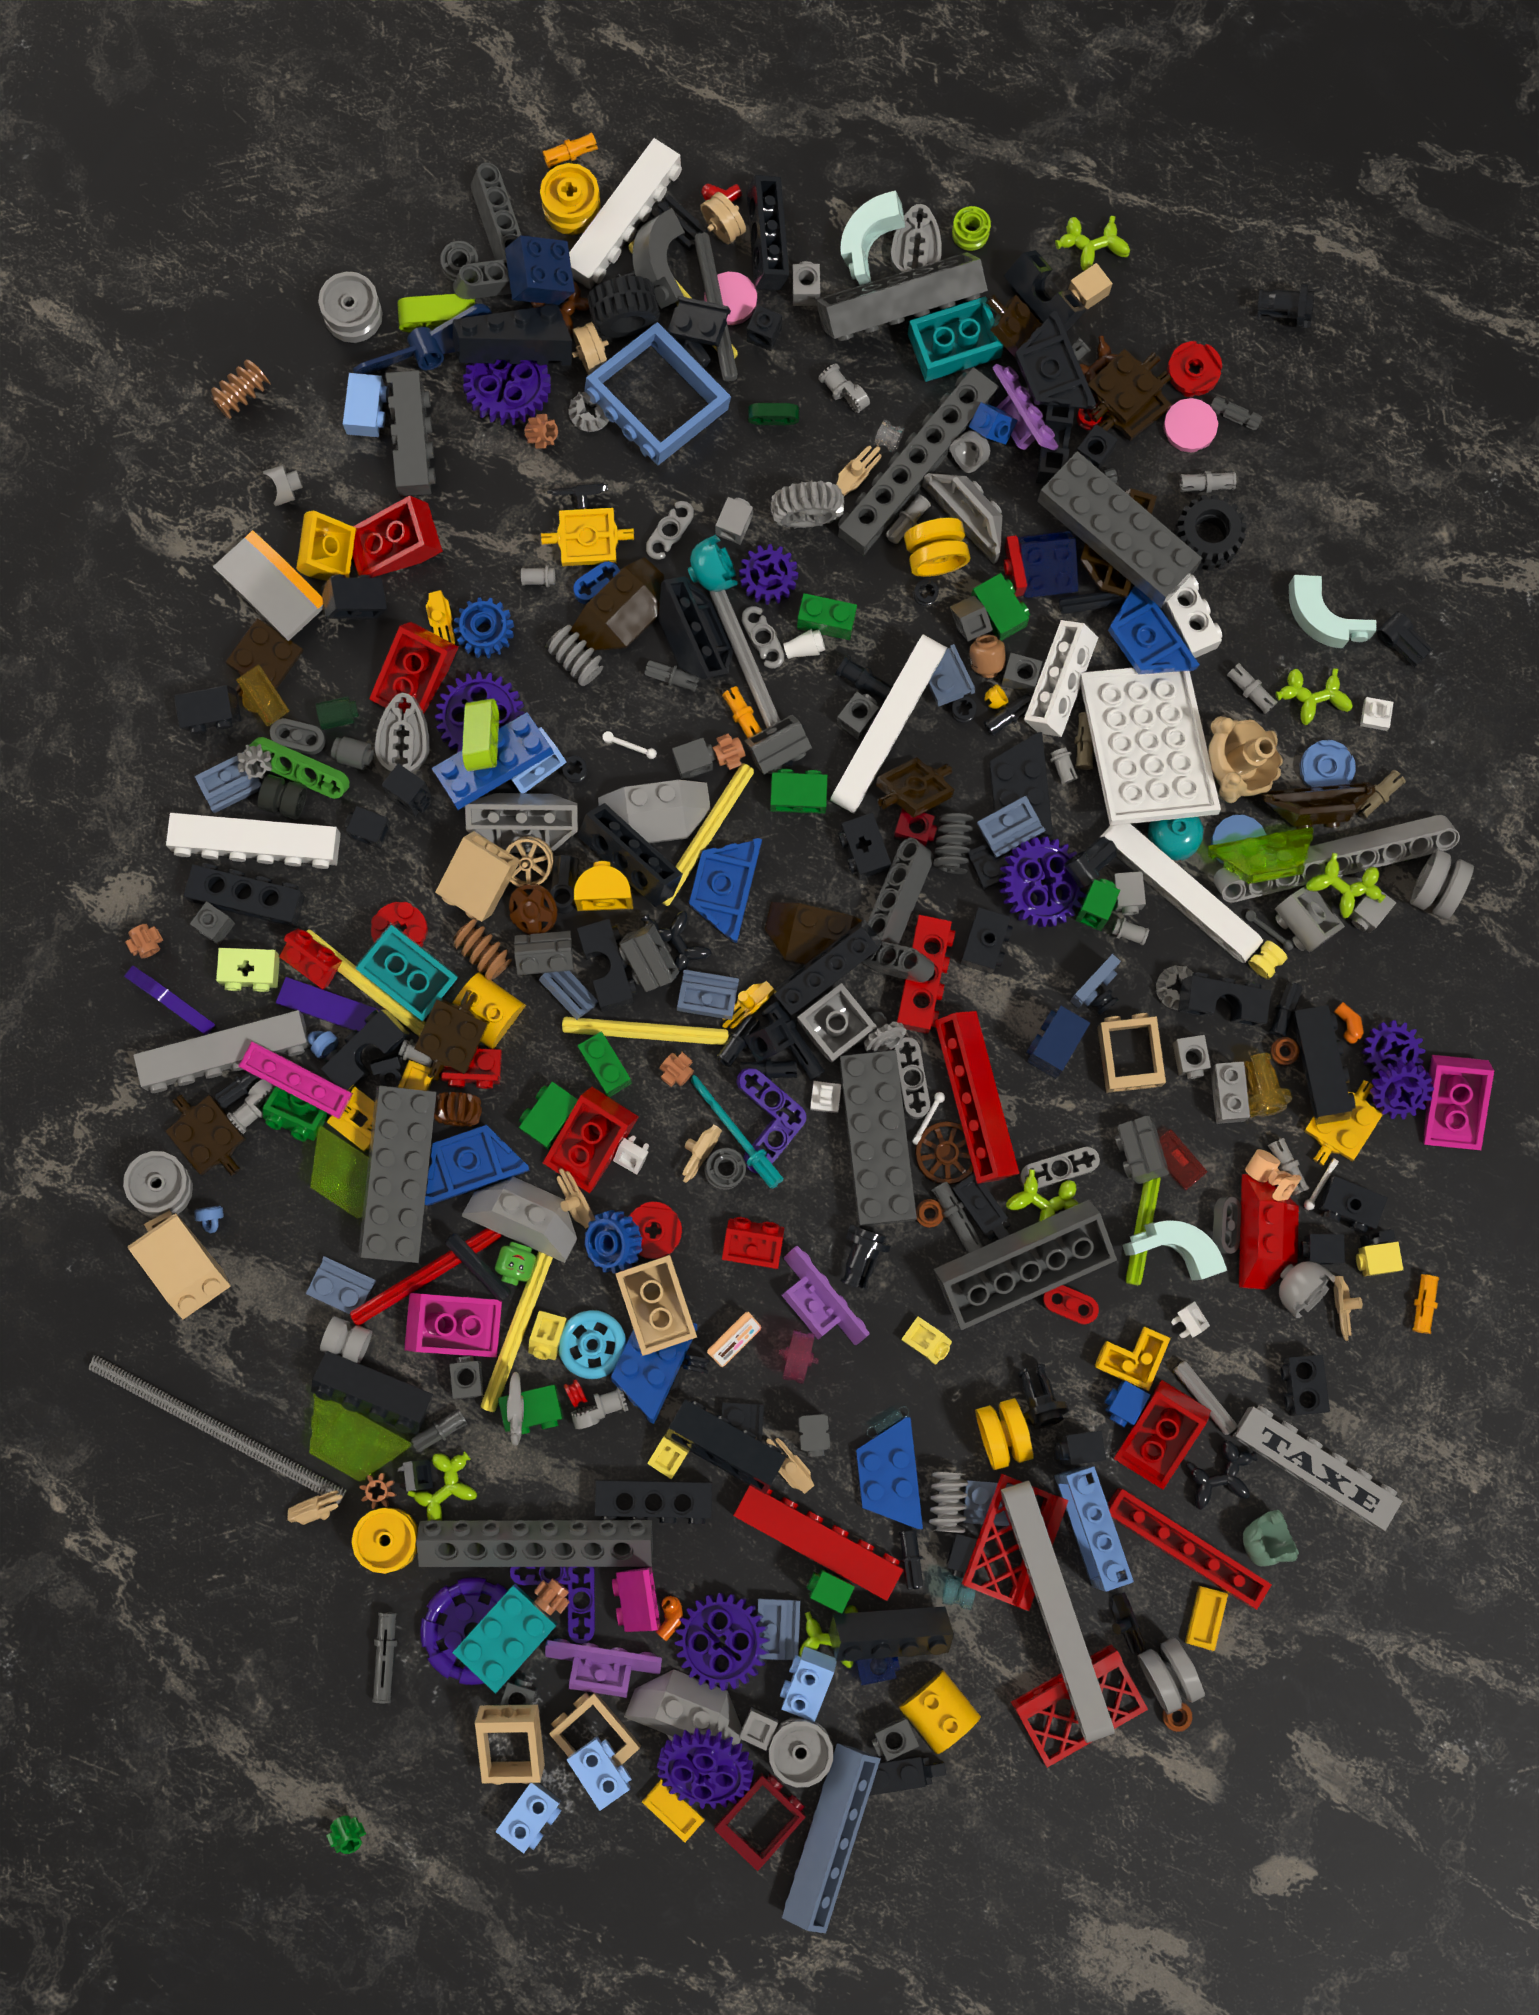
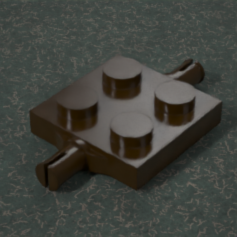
M992 295L985 302L996 314L995 323L990 330L1015 358L1016 351L1043 324L1040 323L1028 306L1017 295L1009 299L1005 306L1000 303L995 295Z
M1126 349L1121 351L1088 383L1092 395L1099 404L1089 413V417L1093 418L1094 422H1097L1108 412L1116 416L1125 425L1163 388V384L1150 371L1160 361L1159 356L1152 352L1142 363L1135 359Z
M1163 371V373L1156 377L1163 385L1171 380V376L1167 375V371ZM1160 390L1125 425L1116 416L1106 412V419L1099 423L1098 426L1106 431L1114 426L1131 441L1166 413L1172 404L1163 396Z
M257 618L226 661V664L237 671L242 677V680L235 688L237 695L243 698L251 685L260 687L273 695L304 652L303 649L291 640L287 641L273 627L268 626Z
M916 757L882 774L877 778L876 786L886 796L878 799L879 807L882 806V809H886L892 804H898L914 818L953 797L955 790L944 780V777L952 774V767L948 766L949 764H944L938 769H933Z
M466 990L461 1004L450 1003L440 997L436 999L414 1048L434 1061L427 1075L428 1077L439 1080L444 1066L452 1067L464 1074L468 1071L490 1023L477 1016L471 1010L472 1004L477 997L476 993Z
M183 1095L176 1097L177 1099H174L172 1102L182 1115L175 1124L166 1130V1133L200 1175H204L213 1166L219 1164L225 1167L230 1176L236 1174L240 1167L230 1156L235 1148L246 1140L244 1135L228 1119L227 1114L213 1096H207L198 1105L192 1107L184 1099Z

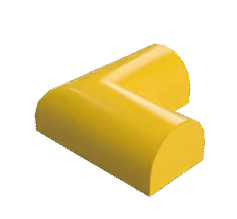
M1143 1327L1133 1353L1106 1341L1099 1353L1095 1368L1149 1391L1171 1338Z

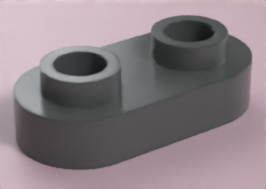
M282 718L276 720L270 727L271 739L294 751L313 755L319 753L325 746V736L317 726ZM289 731V737L281 738L282 732ZM316 738L315 744H307L308 739Z
M1221 1197L1217 1200L1214 1207L1212 1241L1218 1247L1221 1254L1236 1252L1240 1244L1241 1205L1235 1197Z

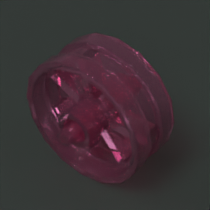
M794 1329L790 1347L786 1346V1350L780 1349L778 1354L784 1356L783 1360L786 1361L782 1379L794 1380L796 1383L803 1384L807 1367H811L812 1363L818 1364L819 1359L814 1358V1353L811 1352L815 1334H806Z

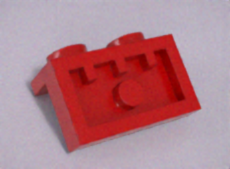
M298 928L286 934L284 941L287 943L279 957L321 989L327 988L342 960L335 956L331 949L323 947L315 941L312 935Z
M477 1049L465 1074L452 1067L444 1066L441 1079L444 1082H448L449 1087L462 1088L465 1087V1083H476L477 1088L492 1089L493 1084H500L502 1050Z
M745 1217L730 1218L726 1230L722 1260L778 1269L785 1228L780 1227L774 1222L756 1223L751 1222L750 1219Z

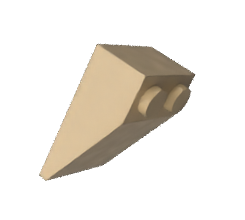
M177 1213L128 1246L132 1255L160 1293L182 1319H185L231 1287L221 1266Z
M670 1255L615 1273L642 1356L697 1338Z

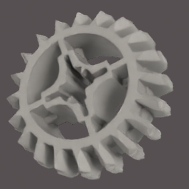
M811 480L810 482L792 483L791 486H784L782 490L775 492L771 502V512L774 521L778 525L786 528L793 527L794 529L823 526L825 523H831L833 520L840 518L844 510V496L838 485L831 482L824 483L823 481L813 482Z

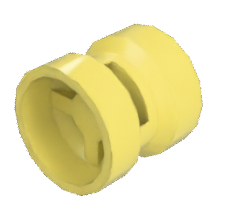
M1267 940L1260 947L1261 952L1259 955H1253L1248 964L1258 975L1269 980L1274 975L1275 968L1281 966L1288 957L1279 946Z

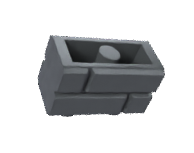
M793 715L744 741L756 767L763 775L778 772L783 764L790 760L797 761L802 759L806 755V751L812 749L801 723Z
M653 923L627 933L619 943L621 957L623 960L629 961L633 969L634 981L636 984L642 985L645 992L671 983L679 973Z
M571 931L515 936L514 953L517 975L574 970Z
M1144 1116L1117 1126L1119 1135H1116L1115 1139L1120 1152L1125 1151L1127 1161L1123 1162V1166L1128 1178L1132 1177L1137 1184H1141L1170 1173L1155 1123L1150 1116Z
M825 1414L801 1416L798 1419V1431L802 1433L799 1436L800 1450L806 1451L807 1457L825 1456L824 1450L830 1448V1437L826 1433L829 1430L828 1416Z

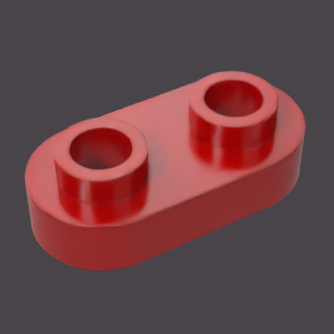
M1061 1285L1043 1294V1304L1048 1311L1083 1325L1089 1324L1098 1316L1099 1307L1097 1302L1092 1297ZM1054 1294L1061 1296L1062 1301L1060 1304L1052 1302ZM1080 1305H1085L1088 1308L1087 1315L1079 1314L1078 1308Z

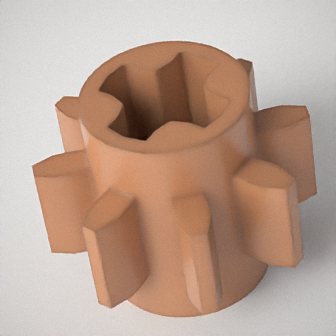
M537 414L536 417L528 418L529 422L525 426L524 431L527 442L535 443L536 449L546 448L547 445H554V440L558 435L555 420H547V414Z
M729 733L716 738L718 745L712 748L719 766L726 764L729 770L741 766L740 758L746 755L738 737L732 739Z
M142 924L128 932L131 939L125 941L134 956L139 953L141 958H147L160 950L157 943L162 942L163 939L155 927L149 928L148 924Z
M683 1052L678 1057L671 1053L659 1068L664 1072L661 1079L670 1087L675 1082L680 1087L683 1086L694 1073V1070L689 1067L693 1063L692 1060Z
M381 1473L378 1480H375L372 1475H368L370 1483L367 1486H360V1489L365 1490L366 1496L361 1499L362 1502L372 1501V1509L377 1508L378 1502H382L383 1506L388 1507L387 1499L389 1496L397 1495L395 1492H391L390 1487L395 1481H384L385 1473ZM381 1483V1489L385 1490V1494L378 1496L376 1499V1493L372 1492V1487H377Z
M554 1578L549 1583L542 1580L534 1590V1593L538 1595L534 1601L535 1604L549 1615H552L555 1610L561 1614L569 1604V1600L565 1598L569 1590Z

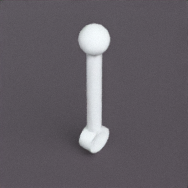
M609 731L603 734L605 743H617L646 754L649 759H653L657 755L656 750L653 748L645 749L614 737Z
M937 1092L934 1095L935 1101L911 1141L915 1145L920 1141L939 1103L945 1100V1095L942 1092Z
M1335 1158L1329 1163L1326 1172L1310 1199L1304 1202L1305 1209H1314L1316 1198L1339 1162Z

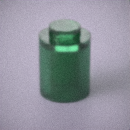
M349 696L316 703L317 715L322 730L354 724L355 717H359L356 701H350Z

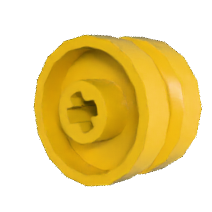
M566 163L554 167L547 172L542 180L540 195L545 220L548 224L562 234L576 235L584 233L601 209L599 187L594 175L590 170L579 164Z
M956 518L929 520L917 524L904 533L906 549L913 553L909 558L911 571L915 576L928 577L946 574L970 562L968 545L962 542L965 532L961 520Z
M1015 1398L1000 1402L999 1414L1001 1421L991 1405L975 1409L982 1441L993 1470L1009 1466L1010 1456L1008 1447L1013 1458L1018 1463L1034 1459L1028 1426Z
M387 1507L370 1511L359 1520L354 1528L352 1537L354 1555L362 1566L372 1572L385 1574L403 1569L413 1561L417 1554L416 1539L419 1527L413 1517L401 1509ZM383 1535L390 1537L389 1545L383 1546Z

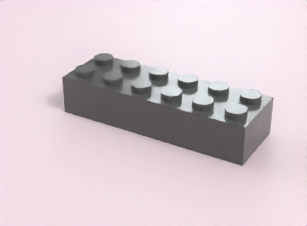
M966 252L815 300L823 331L832 338H837L838 341H844L852 338L855 332L862 330L863 333L873 332L879 329L878 325L887 322L889 325L899 324L905 321L904 317L913 314L914 317L924 316L930 313L929 309L938 306L940 309L950 308L955 305L957 300L964 298L965 301L978 299L981 297L980 293L986 292L988 289L981 259Z
M1078 451L1040 491L1038 503L1160 608L1197 570L1202 560L1201 556Z
M892 1050L840 1056L839 1066L858 1227L915 1222L917 1217L897 1052Z
M378 1086L376 1088L358 1251L359 1258L419 1262L436 1092Z
M1087 1200L934 1269L952 1317L959 1328L964 1330L1115 1262L1117 1258L1100 1212L1090 1200Z

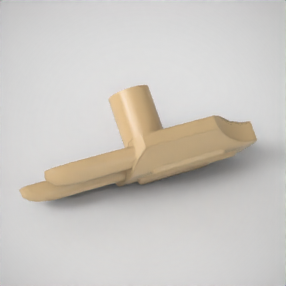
M871 446L866 447L855 460H851L839 473L836 485L841 489L843 496L856 490L869 476L870 470L879 462L882 455L879 454L867 468L865 467L880 451V447L877 446L861 462V459L872 448Z
M713 1124L711 1128L705 1130L697 1142L688 1139L685 1143V1149L691 1151L693 1155L682 1173L685 1176L683 1182L686 1183L692 1179L702 1163L709 1157L722 1132L718 1126Z
M560 1169L559 1172L562 1178L558 1176L557 1181L566 1197L561 1202V1209L564 1212L570 1211L573 1219L582 1224L586 1229L589 1227L588 1223L590 1221H595L592 1211L571 1173Z
M1335 1276L1333 1287L1335 1307L1339 1314L1343 1338L1345 1341H1348V1336L1351 1335L1349 1313L1352 1309H1362L1363 1303L1361 1297L1350 1298L1349 1287L1345 1283L1343 1276Z
M770 1438L766 1440L768 1444L776 1446ZM776 1438L775 1441L789 1456L784 1460L778 1472L792 1488L799 1489L805 1494L814 1486L810 1470L797 1455H793L779 1438Z
M331 1491L302 1501L288 1509V1521L304 1525L319 1518L326 1520L330 1515V1511L336 1509L338 1504L323 1506L341 1500L342 1495H336L339 1491Z

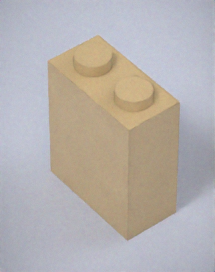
M473 831L463 837L435 893L442 896V899L447 904L464 910L471 919L476 918L482 922L493 914L520 860Z

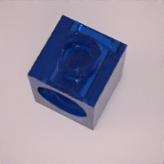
M898 1657L885 1658L886 1669L879 1674L872 1672L870 1669L873 1659L856 1660L862 1686L896 1679L895 1671L900 1670Z

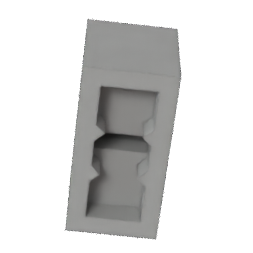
M1244 1062L1215 1064L1210 1068L1216 1124L1246 1121L1250 1118Z

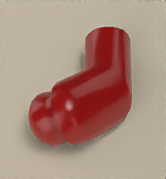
M706 184L701 190L705 201L710 200L711 196L717 192L723 193L731 202L742 196L741 189L737 184L726 190L712 184Z

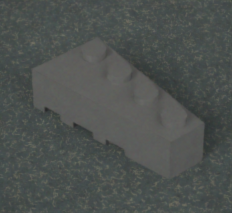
M419 370L386 373L387 384L392 396L388 397L391 419L394 420V424H391V436L393 446H396V450H393L398 494L399 496L432 494L431 484H436L435 469L430 468V459L434 458L433 442H428V433H432L433 430L431 416L427 417L426 408L431 407L430 392L424 390Z

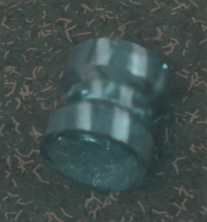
M948 1575L942 1604L949 1606L958 1604L962 1609L971 1611L976 1590L961 1585L962 1581H959L957 1577Z

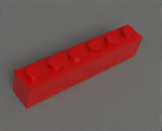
M977 1011L957 1012L935 1020L977 1184L999 1181L1019 1174Z
M749 1485L733 1515L734 1517L880 1598L888 1600L903 1572V1569L898 1567L900 1563L898 1559L887 1553L880 1557L872 1552L874 1546L861 1539L857 1543L847 1538L849 1532L836 1525L829 1529L821 1524L823 1518L808 1510L806 1515L796 1510L798 1504L785 1497L781 1501L770 1496L773 1490L768 1489L767 1493L764 1494Z
M1122 1488L1116 1489L1107 1504L1114 1521L1248 1607L1258 1609L1272 1584Z

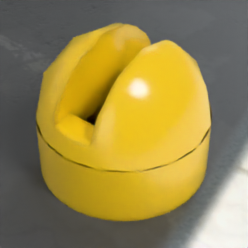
M997 684L991 687L985 694V701L990 699L992 703L988 706L992 709L1001 708L1008 703L1005 692Z

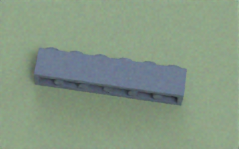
M837 1743L833 1753V1762L822 1786L821 1796L813 1815L808 1837L804 1843L798 1868L795 1871L789 1896L785 1903L783 1919L807 1931L826 1934L881 1758L855 1747Z

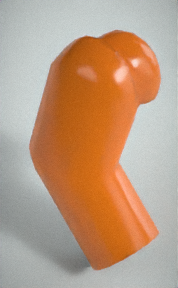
M1342 1002L1335 1009L1334 1013L1347 1024L1348 1030L1343 1035L1344 1039L1354 1044L1363 1037L1362 1020L1355 1011Z
M667 1596L662 1600L661 1606L664 1610L665 1621L656 1631L665 1641L681 1625L680 1618H683L682 1605L678 1598Z

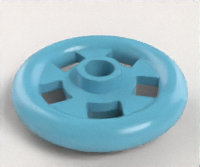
M597 1310L583 1311L574 1315L565 1323L558 1351L563 1364L570 1372L585 1379H599L614 1371L626 1346V1337L619 1322L611 1315ZM597 1322L608 1328L605 1335L594 1330ZM582 1324L587 1331L577 1339L572 1333ZM591 1339L596 1340L598 1343L595 1350L587 1348V1343ZM606 1341L615 1342L613 1355L604 1353L607 1346ZM576 1345L579 1352L583 1355L577 1360L572 1357L570 1348ZM600 1357L601 1366L589 1368L588 1359Z

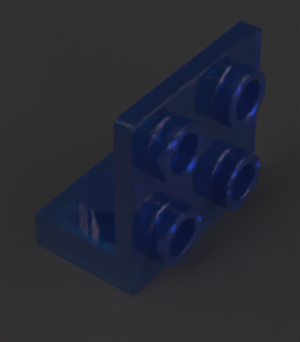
M1070 531L1018 537L1027 581V588L1024 593L1026 598L1078 591L1076 539Z

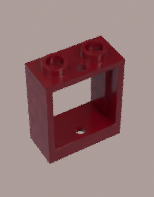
M763 1773L751 1784L750 1790L746 1791L744 1797H740L737 1803L733 1804L714 1826V1830L757 1871L760 1870L806 1817L802 1811L805 1807L804 1804L793 1794L790 1797L785 1795L780 1790L783 1785L772 1774L767 1777ZM763 1785L793 1816L768 1845L759 1852L729 1822Z

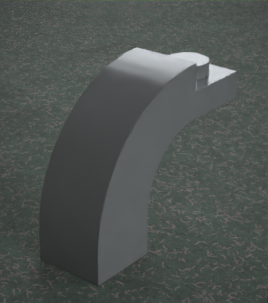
M672 208L651 219L640 228L634 240L632 254L635 275L647 278L653 283L657 303L661 309L678 301L679 296L684 297L667 262V249L670 242L685 233Z

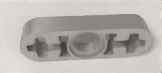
M905 1037L894 1049L897 1052L903 1105L909 1117L920 1119L930 1109L921 1050L915 1039ZM904 1044H908L909 1048L915 1049L911 1053V1063L917 1061L918 1066L908 1065L902 1068L901 1063H907L906 1055L899 1052V1050L903 1049ZM916 1071L920 1075V1082L915 1086L906 1084L904 1080L906 1072ZM922 1088L923 1093L918 1092L917 1096L919 1103H924L925 1106L921 1108L920 1113H916L915 1109H910L909 1107L914 1101L913 1093L907 1096L906 1091L914 1092Z
M1083 1147L1028 1164L1020 1172V1183L1024 1187L1025 1177L1029 1174V1169H1035V1173H1039L1044 1170L1041 1166L1046 1164V1173L1051 1180L1046 1181V1175L1037 1179L1038 1189L1091 1173L1099 1165V1154L1091 1147ZM1082 1153H1086L1087 1157H1093L1090 1168H1087L1085 1164H1080L1075 1167L1078 1172L1073 1173V1165L1068 1157L1073 1156V1162L1080 1160L1083 1157ZM1055 1161H1062L1066 1164L1067 1173L1064 1176L1059 1177L1053 1174L1051 1167Z

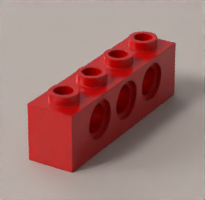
M923 915L918 916L912 948L929 958L934 963L935 970L933 973L934 979L931 981L916 982L905 979L897 1023H902L906 1030L929 1034L931 1027L936 1028L935 1020L938 1019L939 1011L934 1010L936 1000H942L945 984L940 983L941 973L947 974L950 957L945 956L947 946L952 947L955 930H950L952 921ZM928 942L936 943L939 947V952L929 954L926 952L924 945ZM916 996H924L927 998L929 1005L926 1008H918L915 1006L913 999Z

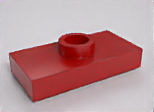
M1016 535L1006 538L1004 545L1007 558L1004 560L1005 575L1011 578L1016 591L1014 595L1016 597L1024 596L1027 581L1019 541Z

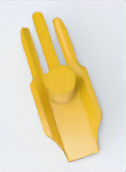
M441 590L429 593L426 610L434 634L440 637L438 628H441L443 639L449 641L446 626H448L451 643L455 644L452 627L453 618L449 601L444 597Z
M765 981L761 984H753L746 991L740 992L734 1012L739 1007L741 1008L733 1015L732 1020L728 1019L722 1027L727 1028L730 1026V1028L738 1026L748 1015H752L768 1001L775 992V989Z

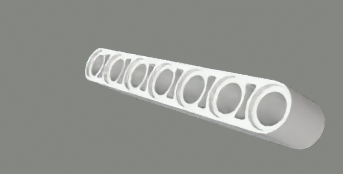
M924 634L921 636L837 785L830 801L853 814L856 812L944 656L947 647Z
M1131 824L1109 826L1100 836H1105L1108 840H1112L1117 847V857L1134 872H1142L1143 879L1235 959L1246 963L1261 946L1263 939L1257 932Z

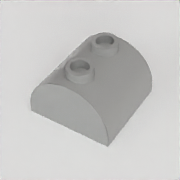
M1306 886L1291 894L1275 908L1278 913L1275 916L1277 923L1284 929L1288 927L1295 934L1293 942L1301 951L1306 949L1309 953L1345 927L1317 891H1308Z
M842 983L797 1017L807 1036L830 1062L836 1060L877 1028Z

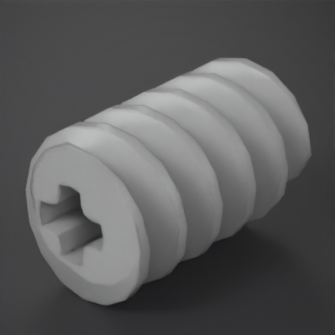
M567 625L554 633L545 647H549L548 652L551 655H556V661L564 663V669L567 671L571 670V676L579 678L578 683L581 686H585L593 681L603 670V666L598 665L602 657L598 655L592 659L591 655L594 649L589 648L584 651L583 649L587 642L582 640L576 643L579 633L575 632L569 635L572 626Z
M949 1472L932 1473L933 1477L940 1480L939 1483L931 1485L932 1489L939 1491V1494L931 1496V1500L938 1503V1506L930 1508V1512L938 1515L937 1518L929 1520L930 1524L937 1527L934 1531L965 1532V1528L957 1525V1523L966 1520L965 1516L958 1513L960 1510L967 1509L966 1504L959 1502V1499L967 1497V1493L960 1490V1487L968 1485V1481L960 1478V1476L965 1474Z

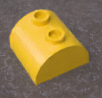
M314 510L306 512L303 519L297 570L306 576L326 581L331 576L338 574L349 578L356 528Z
M594 862V867L586 870L575 884L574 901L577 911L633 909L629 883L619 870L610 867V862Z
M478 972L466 983L453 1003L461 1004L466 990L477 994L471 1010L477 1016L490 1022L481 1042L490 1049H494L526 1005Z
M944 1670L940 1671L899 1706V1709L936 1755L956 1743L981 1718L980 1714Z

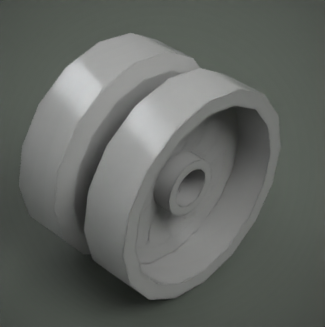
M346 271L333 275L322 286L318 303L327 329L334 337L343 342L357 343L367 340L377 332L382 323L383 312L375 286L367 277L356 272Z
M1439 849L1434 850L1417 879L1410 904L1424 910L1433 903V914L1448 920L1455 912L1466 892L1473 874L1474 865L1459 859L1451 866L1450 854Z
M150 1151L139 1155L130 1163L124 1174L123 1187L128 1200L143 1215L154 1219L169 1210L173 1215L175 1213L178 1215L187 1207L192 1197L193 1183L189 1172L175 1156L166 1152Z
M1175 1637L1161 1643L1160 1651L1164 1662L1158 1653L1152 1649L1137 1655L1142 1671L1154 1695L1168 1715L1182 1708V1700L1178 1689L1183 1697L1191 1703L1205 1696L1192 1661Z
M791 1717L781 1722L776 1727L768 1745L769 1762L774 1774L785 1784L796 1788L810 1787L820 1782L829 1772L833 1762V1746L826 1729L816 1720L812 1722L802 1717ZM804 1748L806 1755L804 1757H800L799 1754L796 1756V1749Z

